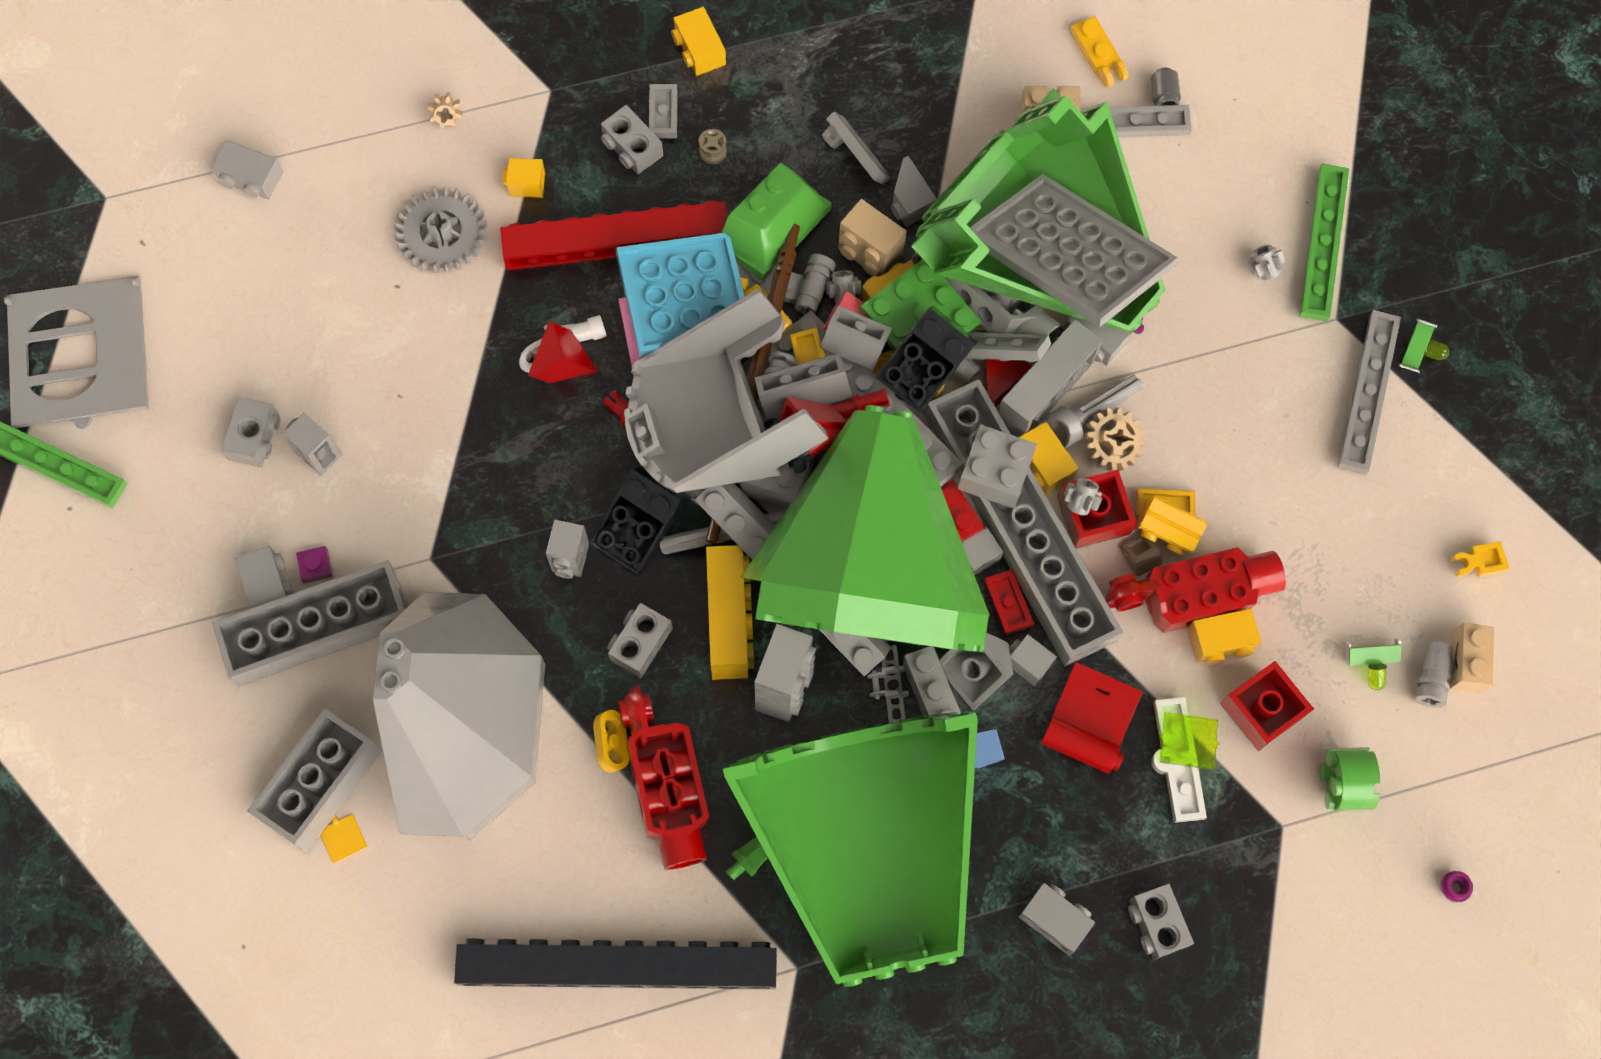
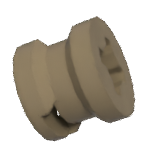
M708 129L700 135L699 152L703 161L709 164H718L726 157V137L720 130Z

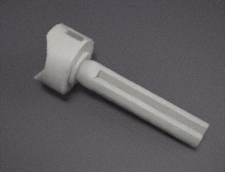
M1132 375L1072 412L1067 407L1061 406L1044 416L1041 421L1049 424L1064 448L1067 449L1083 438L1082 426L1093 420L1094 414H1102V410L1112 408L1142 390L1141 384L1143 383L1141 379H1137L1136 375Z

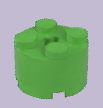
M1369 747L1327 749L1326 763H1320L1319 766L1321 781H1326L1327 791L1325 792L1324 800L1327 809L1373 810L1377 807L1380 793H1374V785L1380 783V771L1377 757L1374 751H1369Z

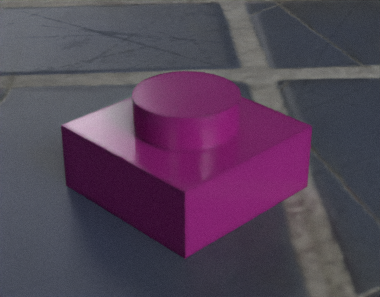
M326 546L296 553L300 578L304 584L333 577L329 552Z

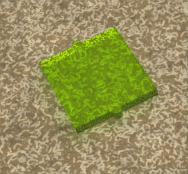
M1165 712L1163 730L1159 736V740L1162 741L1160 763L1214 770L1216 748L1220 745L1217 741L1218 719Z

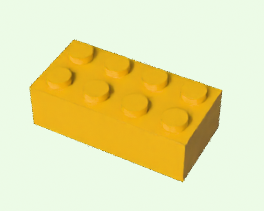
M739 545L706 547L712 680L748 678V669H754L753 643H747L748 639H753L752 613H746L747 610H752L751 584H744V582H750V579L741 578V576L750 565L749 556L743 555V550Z

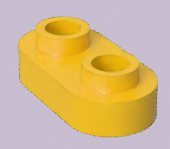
M607 710L596 716L593 729L597 761L603 770L614 773L625 768L629 762L626 727L623 728L620 713L615 710Z

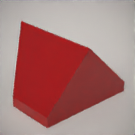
M549 321L528 376L547 383H554L598 372L573 332Z

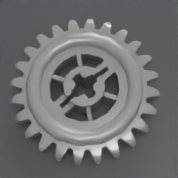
M433 187L432 197H429L422 190V201L412 196L414 207L404 203L403 207L407 215L397 214L403 224H394L395 229L400 232L395 233L394 237L399 242L397 247L399 251L403 252L404 259L411 260L414 267L422 264L423 271L433 267L434 273H438L440 268H444L445 272L448 273L451 266L459 270L461 269L460 262L470 264L469 256L477 257L479 255L476 248H483L484 242L482 239L487 237V232L484 229L487 227V221L482 219L484 211L482 209L477 211L478 203L476 200L470 204V196L467 193L460 200L461 196L458 189L450 196L447 187H444L442 196H439L435 187ZM439 218H440V221H441V224H442V228H441L440 230H441V234H442V237H443V240H444V246H443V243H442V240H441V237H440V234H439V228H440ZM459 222L462 226L461 235L454 231L453 228ZM422 228L428 230L424 240L421 238ZM453 239H457L453 245L449 246ZM433 242L438 245V248L431 247L429 244Z

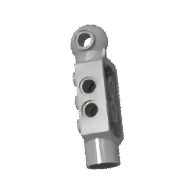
M916 251L912 256L914 265L922 260ZM945 277L981 321L980 326L989 333L1049 335L1052 345L1063 331V326L1046 313L1043 307Z

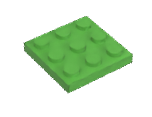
M923 259L860 307V311L865 317L892 328L886 342L893 351L898 348L919 319L932 305L968 334L981 324L979 318L945 277L934 274L935 272Z

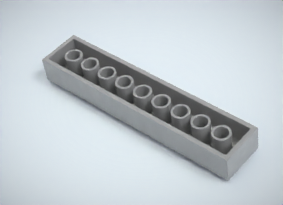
M979 379L931 401L926 408L925 417L936 437L963 463V469L957 473L960 479L980 424L1010 434ZM1030 467L1014 509L968 493L986 527L1002 549L1006 563L1010 570L1013 569L1020 588L1064 667L1118 641L1123 630Z

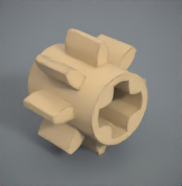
M450 92L446 96L441 97L435 94V104L428 103V110L434 112L430 115V121H437L440 124V129H443L444 125L449 124L455 127V117L462 118V111L457 109L460 106V99L454 101L450 97ZM444 107L449 109L447 114L441 112Z

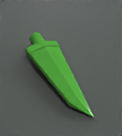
M757 836L731 854L736 862L725 872L733 881L744 871L751 877L757 872V869L768 858Z

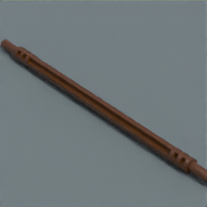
M797 224L792 226L786 237L784 247L780 248L767 299L780 314L797 254L795 246L800 231V226ZM770 342L757 349V352L751 356L746 375L756 405L759 394L755 377L764 375L768 364V356L773 345ZM711 518L706 542L717 544L721 527L713 518Z

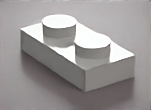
M650 84L649 129L658 138H677V84Z

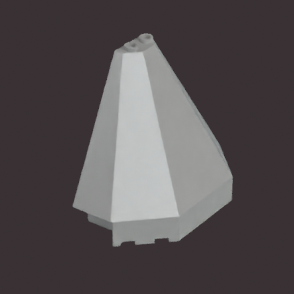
M424 592L380 632L373 703L400 834L466 836L471 841L488 823L494 821L508 809L513 801L536 784L545 663L538 651L486 594Z

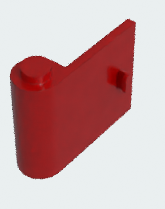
M1075 662L1041 744L1107 774L1112 769L1117 771L1124 757V754L1120 753V745L1143 691Z

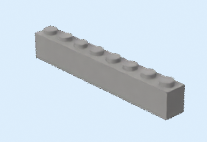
M735 483L706 488L695 499L752 560L776 527ZM819 629L863 676L880 663L891 649V646L884 639Z

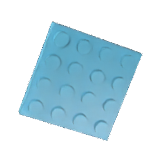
M725 233L616 248L639 357L650 354L745 297L731 238Z

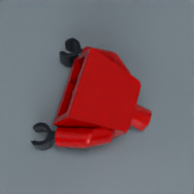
M787 397L782 414L780 415L781 418L778 420L775 418L766 420L764 423L765 430L805 409L825 429L828 439L788 462L789 468L793 467L794 472L798 474L807 469V457H814L823 449H829L848 420H845L829 404Z

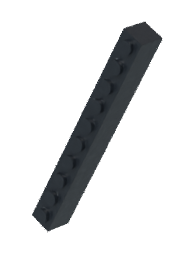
M471 938L466 939L465 944L456 945L454 984L458 986L776 990L777 948H771L770 942H752L751 947H739V942L722 941L720 942V947H707L706 941H688V947L675 946V941H656V946H644V941L626 940L624 946H612L611 940H593V946L580 945V940L570 939L561 940V945H548V940L531 939L529 940V945H517V940L498 939L497 945L485 944V939Z

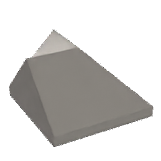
M986 633L983 652L950 649L939 660L947 680L973 711L1013 675L1008 642Z

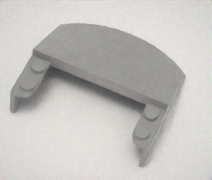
M756 289L636 361L633 365L631 373L634 375L632 386L626 389L629 403L628 409H625L624 412L628 440L637 460L658 483L676 493L781 475L780 466L828 439L825 429L805 409L800 410L768 430L764 428L740 359L753 356L757 349L769 342H777L782 337L784 322L781 314L760 289Z

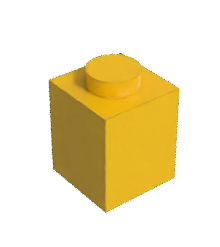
M509 158L508 169H503L502 182L503 185L507 186L510 196L543 198L545 169L542 159Z

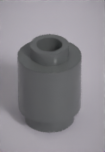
M1167 67L1158 69L1151 76L1154 104L1157 106L1179 105L1181 94L1178 73Z

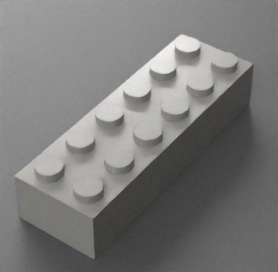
M389 560L217 620L212 622L228 678L240 687L379 637L380 632L407 608L396 572Z

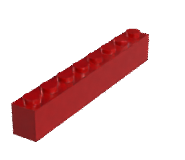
M712 200L698 205L680 204L672 208L653 207L646 211L637 212L626 210L620 214L606 215L599 213L586 218L568 217L560 221L540 220L534 224L525 225L513 223L507 227H500L504 263L507 270L610 259L617 258V247L722 233L728 219L726 202Z

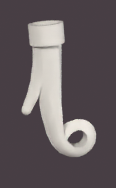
M600 315L588 318V321L582 323L560 325L570 329L579 342L593 338L595 341L607 337ZM542 338L530 344L521 353L519 365L525 372L529 373L532 363H529L532 357L535 358Z

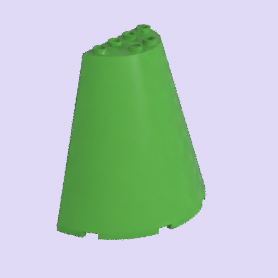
M975 712L933 714L901 719L899 722H892L886 725L875 724L812 738L809 739V742L795 745L789 744L737 760L738 763H731L723 768L726 781L836 984L843 983L844 987L861 984L862 979L875 976L876 980L886 979L894 976L893 970L906 967V971L911 973L925 969V964L938 962V965H948L957 961L956 957L964 955L978 725Z

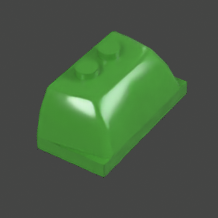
M780 163L728 216L722 233L727 234L731 238L736 263L764 281L775 269L780 248L784 247L786 237L794 224L800 226L797 246L828 214L832 203L819 195L799 174L785 164Z

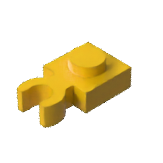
M1501 541L1472 546L1469 549L1470 555L1465 552H1459L1451 558V562L1461 561L1465 565L1464 569L1462 568L1455 572L1457 577H1464L1474 569L1477 577L1504 573L1510 569Z

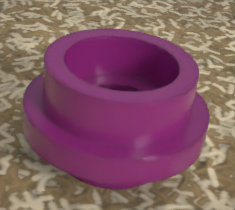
M1461 871L1448 872L1441 880V891L1452 902L1466 901L1472 895V881L1467 874ZM1453 881L1459 884V892L1453 891L1451 887Z

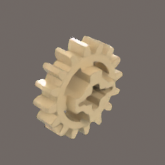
M1120 407L1114 409L1113 412L1111 408L1102 410V414L1097 413L1093 415L1095 422L1086 423L1085 426L1090 432L1083 434V438L1088 439L1089 444H1086L1083 448L1086 450L1091 449L1092 453L1088 458L1089 460L1097 458L1098 468L1104 467L1107 464V471H1113L1116 467L1121 471L1127 469V465L1132 466L1137 463L1134 457L1143 456L1144 453L1139 447L1147 445V442L1141 440L1140 435L1146 433V430L1138 429L1137 426L1141 422L1140 419L1131 420L1133 412L1129 411L1122 415L1123 412ZM1109 421V424H1106V429L1100 431L1103 424ZM1113 435V438H1114V439H1117V441H1121V443H1118V444H1117L1116 440H1113L1112 438H1109L1108 436ZM1129 448L1128 452L1120 458L1123 455L1124 449Z

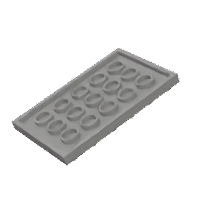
M1044 174L970 227L990 249L988 255L1099 328L1177 265L1178 257Z

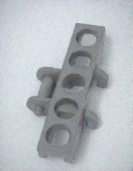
M896 644L892 645L890 649L893 651L894 659L892 661H887L886 658L882 660V672L877 673L874 670L871 674L867 675V678L872 679L873 692L869 696L875 697L876 700L880 699V696H885L889 723L906 719L903 697L909 696V691H902L900 673L906 671V666H899ZM878 678H884L885 690L880 691ZM894 679L899 682V687L896 690L888 688L890 680ZM899 698V704H891V699ZM894 709H900L901 718L898 720L893 719L892 711Z

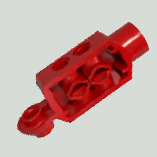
M1236 547L1155 567L1143 580L1137 581L1134 574L1117 577L1109 581L1110 589L1105 596V601L1109 608H1116L1118 612H1123L1143 605V600H1145L1154 625L1162 633L1189 627L1195 620L1251 609L1257 604L1258 597L1283 591L1286 586V576L1282 561L1275 551L1272 550L1247 556Z
M637 685L627 693L624 700L618 701V708L623 728L630 727L632 736L628 739L627 751L646 837L658 840L664 870H675L702 863L707 860L700 829L707 824L709 813L689 726L674 723L649 727L648 724L654 722L650 697L648 694L642 695L640 687Z

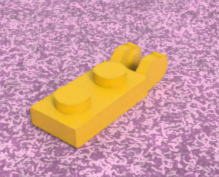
M1096 16L1071 26L1072 36L1095 74H1098L1106 87L1114 84L1113 76L1109 70L1111 67L1119 80L1124 81L1129 78L1128 69L1125 67L1124 62L1120 60V56Z

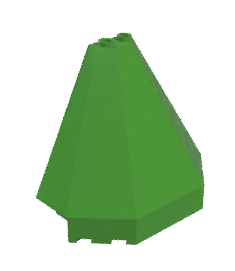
M1053 88L1036 107L1033 104L1015 119L1016 122L1006 131L1002 129L924 213L922 217L924 223L919 226L916 233L918 239L911 247L935 272L934 274L1089 321L988 255L990 249L970 229L971 226L1044 174L1149 239L1107 101L1079 111L1066 95L1061 97ZM1162 278L1102 326L1121 332L1131 333L1142 324V317L1159 304V297L1165 291Z
M866 405L865 411H854L741 576V578L761 581L755 619L912 644L983 652L988 617L990 615L915 420L911 419L912 413L894 410L893 415L883 413V407Z

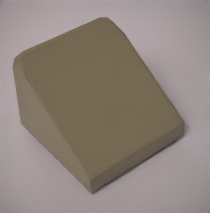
M1140 535L1119 546L1131 569L1138 577L1162 564L1160 549L1152 541Z

